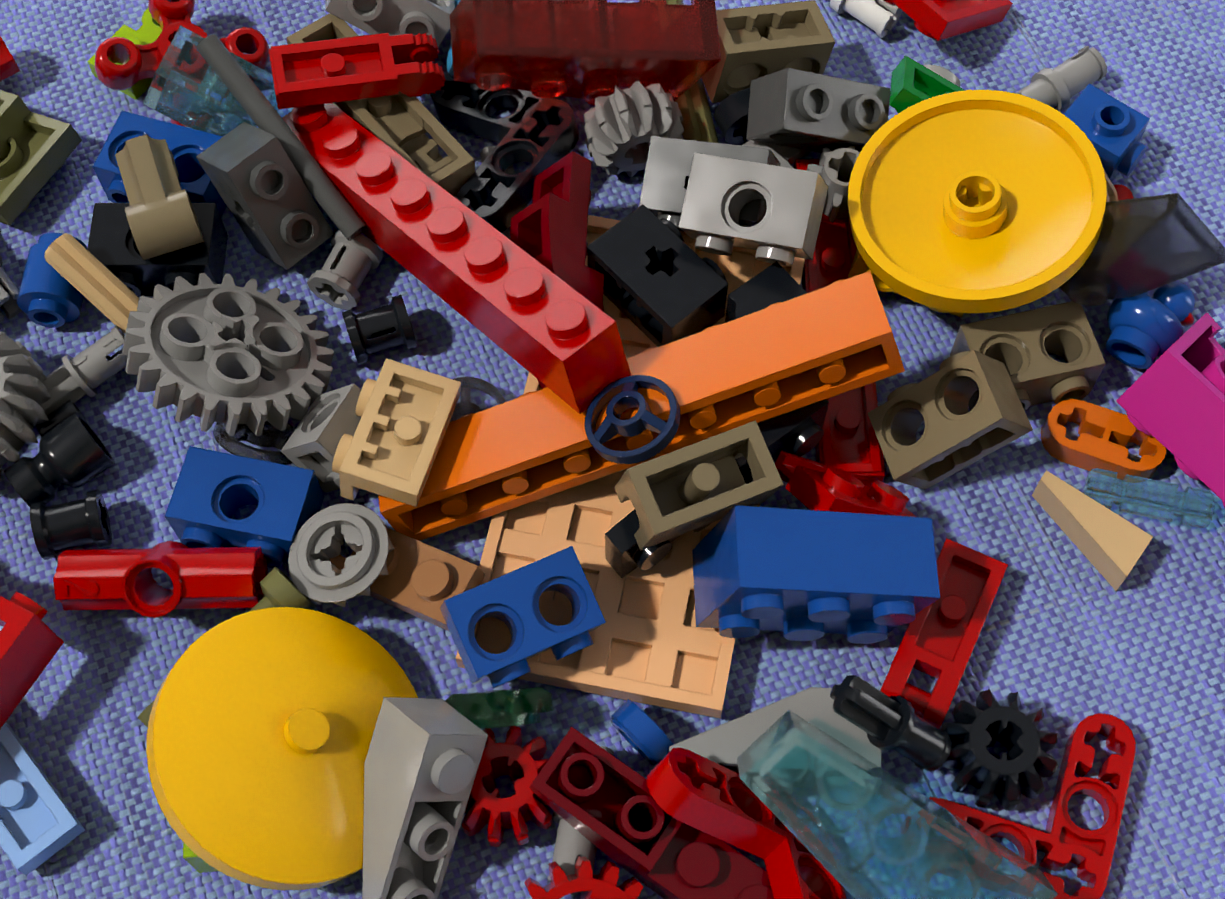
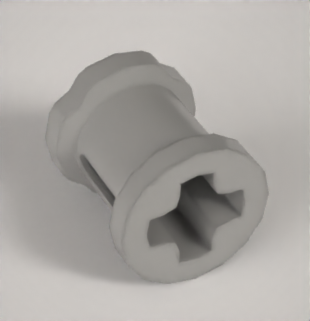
M337 230L330 241L333 249L322 269L316 270L310 276L307 284L317 297L331 306L351 310L357 306L361 298L358 290L368 271L379 266L383 254L379 247L364 235L360 234L353 240L348 241L342 232Z

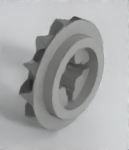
M342 503L320 510L302 525L291 544L288 566L293 583L301 593L318 605L334 603L346 607L348 600L357 595L370 596V586L378 576L389 575L386 560L388 553L395 548L388 536L387 525L374 511L359 504ZM345 539L346 544L356 552V555L346 558L345 568L341 569L340 573V570L329 560L340 555L341 545L344 544Z

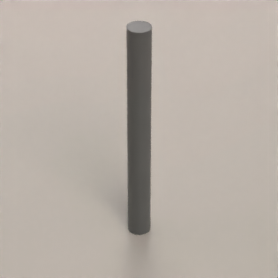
M215 34L203 39L196 49L258 128L277 136L309 192L346 239L350 241L359 236L367 228V224L220 39Z

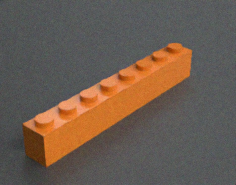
M868 271L848 279L835 281L821 289L784 302L774 303L760 311L721 325L708 327L699 333L660 347L647 349L638 355L627 358L630 376L647 375L663 381L672 390L680 407V424L674 438L667 447L650 459L634 464H618L601 457L591 445L585 432V417L588 409L579 414L546 387L449 422L417 507L378 495L380 513L396 532L421 541L639 465L756 420L759 423L905 372L871 272ZM638 388V393L645 398L652 414L667 422L670 414V404L667 397L653 389ZM608 403L599 414L596 431L607 416L606 409ZM639 408L627 409L622 413L620 420L632 418ZM646 429L632 437L617 434L602 445L616 451H630L650 443L659 433Z

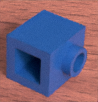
M1090 83L1064 113L1091 141L1111 182L1119 172L1127 177L1132 173L1147 149V145L1140 142L1150 118Z

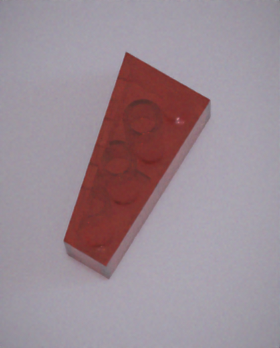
M461 0L449 15L454 81L475 83L480 89L488 91L510 88L531 91L534 96L539 98L567 96L585 99L588 104L595 105V98L610 96L614 93L615 86L620 89L630 88L636 81H640L644 88L651 84L660 83L664 92L671 93L675 101L721 61L715 0H691V5L666 4V0H639V2L615 3L607 2V0Z

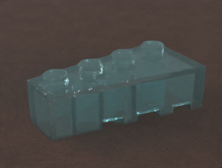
M790 710L783 714L737 757L739 778L854 899H1054L1058 895L1038 867Z

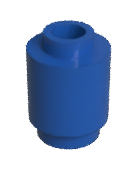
M63 233L43 234L39 237L38 243L30 248L17 298L19 308L27 314V317L32 322L44 327L56 328L63 326L65 323L75 321L80 316L84 296L48 264L44 257L49 245L59 236L63 235ZM75 238L87 249V246L81 240Z

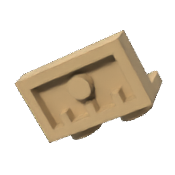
M386 358L377 381L367 378L363 384L355 412L356 416L361 417L354 436L346 433L343 434L334 455L332 471L339 473L341 497L354 501L358 490L362 489L417 507L460 397L461 382Z

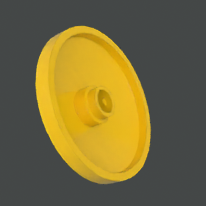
M996 90L951 92L923 100L901 111L883 124L865 144L856 159L848 185V210L853 240L858 252L871 271L888 287L916 303L956 313H990L1017 308L1038 300L1062 286L1073 277L1091 255L1102 230L1107 199V184L1100 157L1085 133L1072 120L1051 106L1033 98Z
M273 607L249 611L225 620L205 632L189 646L174 664L155 697L147 729L146 755L148 772L158 804L179 838L198 857L223 874L243 883L275 890H304L322 887L345 879L363 869L364 762L383 698H418L413 685L397 661L382 645L367 633L338 617L305 608Z

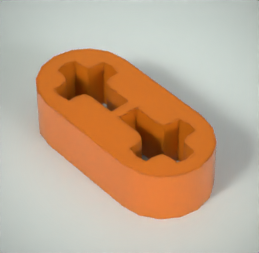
M1068 399L1059 402L1053 406L1041 428L1043 447L1052 457L1061 462L1122 483L1138 484L1147 481L1154 475L1166 456V448L1154 436L1139 431L1130 422L1127 415L1084 400ZM1067 422H1074L1079 425L1078 434L1080 436L1077 441L1065 437ZM1129 442L1140 446L1139 455L1142 457L1139 462L1127 458L1129 453L1126 446Z

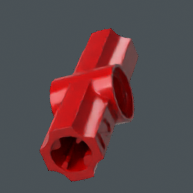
M167 541L157 544L152 549L65 550L58 556L53 581L55 599L60 601L64 611L134 610L142 616L155 618L165 616L174 609L253 608L265 596L262 593L260 581L268 574L267 558L264 557L261 547L189 548L180 542ZM152 567L159 568L168 574L173 583V590L165 589L158 585L153 578Z

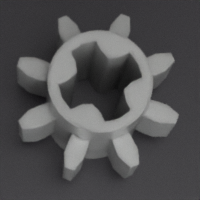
M850 145L849 148H839L834 151L825 147L822 150L819 165L809 164L807 167V171L819 172L828 185L823 214L829 217L830 222L849 217L848 185L852 169L860 154L859 151L855 150V146Z

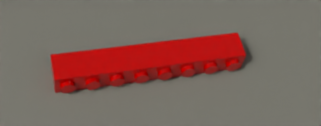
M326 103L294 107L290 113L282 117L367 224V228L362 233L579 414L588 409L595 396L607 385L631 375L617 323L614 319L336 105Z

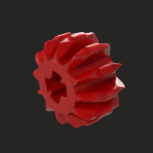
M513 725L507 731L505 742L497 743L492 729L485 727L483 731L488 734L464 812L467 814L462 823L463 831L468 836H473L488 824V843L491 847H499L503 841L505 829L513 828L518 844L525 845L529 842L526 822L531 820L538 827L548 829L553 823L552 815L544 806L547 804L529 788L549 760V758L542 759L547 750L546 741L538 736L522 748L521 729ZM510 775L511 783L514 784V795L500 798L495 779L499 776Z

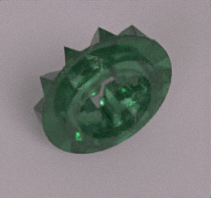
M542 687L453 694L445 700L446 703L480 729L540 723V713L554 711L552 693Z

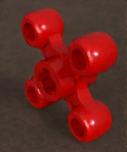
M148 0L150 14L162 29L158 39L146 45L134 44L124 37L106 39L99 45L95 53V72L98 79L106 87L113 90L129 89L139 80L146 78L158 79L159 83L166 90L175 94V101L171 108V123L213 134L218 122V108L214 99L206 93L204 83L215 72L196 49L198 44L208 35L199 26L190 21L194 13L195 0ZM241 27L232 31L227 37L220 39L251 79L256 78L264 71L269 58V45L266 38L259 31L253 28ZM193 114V115H198V116H200V117L196 118V117H192V116H189V115Z

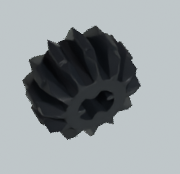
M990 689L981 691L976 699V706L965 700L960 701L952 711L955 722H945L941 727L942 730L949 734L952 744L950 755L941 767L960 769V772L951 783L953 791H963L969 784L977 788L974 797L977 808H985L995 793L1005 810L1015 809L1020 803L1021 794L1035 800L1045 790L1041 778L1051 777L1057 770L1058 761L1046 752L1057 744L1058 733L1036 729V726L1044 717L1043 708L1031 709L1025 715L1018 710L1021 703L1018 692L1009 693L1002 706H1000ZM996 741L1003 744L1009 751L1007 754L1005 752L1002 753L999 759L995 758L987 750V746L993 747Z

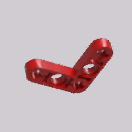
M1102 713L1087 716L1076 726L1066 742L1045 832L943 798L930 797L918 801L906 814L900 826L899 837L903 850L911 860L921 866L1018 899H1099L1102 897L1107 886L1136 754V741L1131 729L1119 718ZM1097 733L1107 737L1106 747L1116 752V754H1111L1103 762L1098 778L1084 777L1092 769L1095 757V748L1084 742H1090ZM1078 794L1088 795L1101 805L1104 812V822L1100 829L1085 830L1071 820L1068 813L1070 797ZM930 816L937 817L942 820L941 831L958 839L964 837L968 827L976 829L977 833L967 849V862L957 857L964 846L963 844L951 840H942L936 849H931L924 845L926 840L925 833L915 829V824L925 825ZM993 837H1002L1011 841L1017 847L1020 854L1018 870L1010 874H1000L992 870L986 864L983 857V845L986 840ZM1037 850L1045 853L1039 866L1053 871H1060L1069 862L1077 865V877L1086 881L1087 886L1080 887L1071 896L1064 892L1065 883L1063 879L1046 872H1042L1035 879V885L1027 882V878L1036 864Z
M681 747L673 748L647 775V787L650 795L668 815L764 859L774 899H847L827 833L817 817L799 802Z

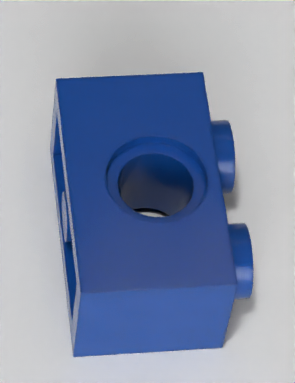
M189 446L165 518L177 535L180 543L189 548L261 547L264 557L267 558V567L274 568L280 567L282 562L288 563L289 551L295 535L310 517L321 510L325 496L314 470ZM245 505L258 506L255 512L245 519H231L233 514Z

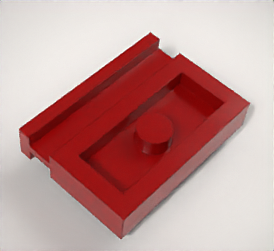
M784 451L780 452L775 461V466L782 481L788 482L785 488L810 510L917 517L905 507L909 501L908 497L884 482L873 481L837 467L828 466Z

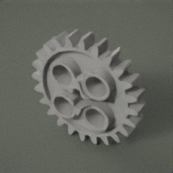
M200 273L198 284L195 286L179 276L175 278L173 291L157 284L154 288L153 298L145 296L139 298L137 311H130L122 355L128 356L126 373L138 375L136 390L138 392L155 391L153 407L156 409L171 404L177 406L175 421L180 423L193 414L200 417V428L204 432H207L216 421L224 423L225 430L229 436L235 435L238 424H247L256 436H261L265 421L270 422L280 431L286 430L289 416L301 421L315 399L323 394V392H326L333 369L330 365L334 350L326 347L329 337L328 332L315 330L318 317L316 315L298 316L301 302L293 300L283 304L278 301L280 295L279 288L275 287L264 294L257 291V281L253 278L244 287L235 285L231 274L225 273L222 284H214L205 273Z

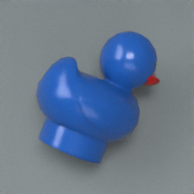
M1169 281L1160 285L1153 293L1152 298L1148 296V291L1144 287L1135 286L1122 292L1111 303L1107 312V322L1111 331V335L1105 344L1107 351L1123 364L1139 369L1149 368L1156 357L1161 356L1183 335L1184 328L1182 326L1193 324L1194 316L1192 312L1196 304L1193 291L1182 282Z

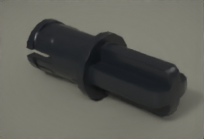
M856 675L846 676L841 685L833 686L830 697L834 700V712L867 732V737L872 745L880 750L893 749L914 762L918 768L928 772L940 768L946 762L952 747L949 734L942 729H937L916 715L911 702L901 696L889 697Z

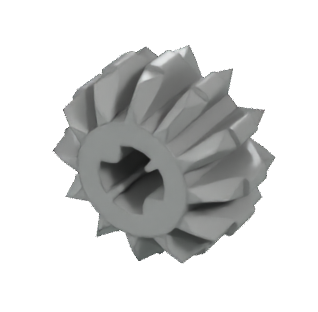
M636 81L630 88L620 89L615 86L613 94L595 98V107L584 113V129L587 137L585 142L589 155L594 158L596 166L605 168L608 175H617L625 171L628 177H632L637 171L644 170L646 168L651 136L683 139V117L677 102H674L671 93L664 92L660 83L651 84L645 88L640 81Z

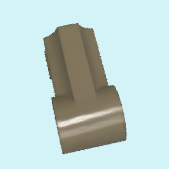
M146 134L126 140L125 146L115 154L130 204V206L125 207L126 217L142 259L147 260L204 242L187 190H182L179 173L166 139L158 140Z

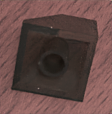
M1179 193L1106 202L1102 230L1091 255L1073 277L1059 288L1071 301L1077 304L1098 306L1106 303L1107 299L1134 297L1225 262V247Z

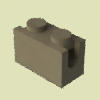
M755 420L628 468L614 488L620 503L631 500L636 510L640 527L634 536L641 551L720 520L735 505L756 506L761 504L784 484ZM742 456L747 460L752 472L753 482L748 484L745 483L735 460Z

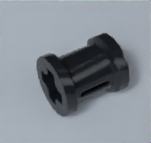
M402 295L392 297L391 304L356 315L352 310L342 312L358 365L367 362L368 355L403 344L408 349L418 347Z
M98 489L88 491L85 499L47 506L45 502L39 501L32 503L30 506V522L34 541L40 556L44 560L55 558L58 550L90 543H96L100 548L112 544L107 507Z

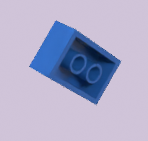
M735 505L692 550L696 627L719 628V634L727 638L752 637L758 635L760 630L783 631L784 638L792 641L815 640L823 637L825 633L847 634V641L851 643H877L886 640L888 633L899 625L914 621L917 613L940 598L932 518Z

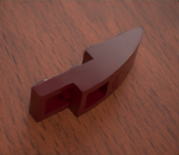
M572 151L534 177L532 204L511 217L510 240L604 312V274L585 265L588 246V210L592 197L590 190L592 161ZM538 380L541 389L547 387L540 380Z
M573 727L567 732L529 787L579 833L663 899H774L769 877L765 870L724 841L668 815L650 795L647 779Z

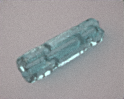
M1098 468L1091 469L1086 477L1083 493L1108 509H1111L1112 504L1120 505L1119 512L1172 522L1174 516L1180 517V524L1197 528L1208 527L1214 514V494L1207 490L1187 487L1185 492L1178 491L1179 485L1128 474L1125 475L1124 480L1117 479L1118 472Z

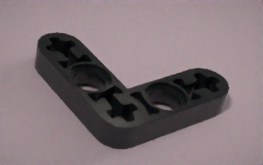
M471 71L460 81L452 79L446 73L444 74V86L441 87V90H437L435 94L430 93L440 121L447 126L499 143L461 187L455 198L499 232L503 233L511 226V217L522 211L533 199L534 177L568 155L576 146L579 140V130L573 109L562 100ZM502 109H517L516 112L505 118H491L495 112ZM515 163H532L527 170L521 173H504L509 166Z

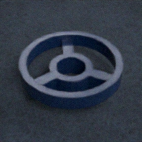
M647 375L624 377L607 385L592 400L585 417V432L595 451L604 459L618 464L639 463L657 455L672 441L680 424V407L672 390L663 381ZM638 388L653 389L667 397L670 404V414L667 422L652 414L645 398L638 393ZM608 403L606 409L607 416L596 431L599 414ZM639 408L632 418L620 420L622 413L627 409ZM646 429L659 433L650 443L630 451H616L602 445L617 434L632 437Z

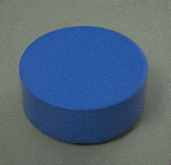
M629 699L611 715V723L616 730L653 766L657 765L669 753V746L674 745L660 727Z

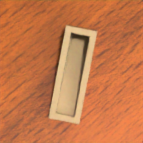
M1047 470L1032 494V497L1113 589L1117 591L1153 536Z

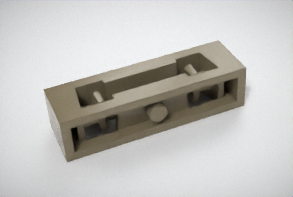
M329 13L288 36L286 39L287 44L355 37L358 35L344 20ZM399 92L398 95L333 103L454 197H456L461 187L475 172L474 158L416 97H409ZM428 132L433 139H429L425 133ZM438 145L448 156L443 158L439 154Z

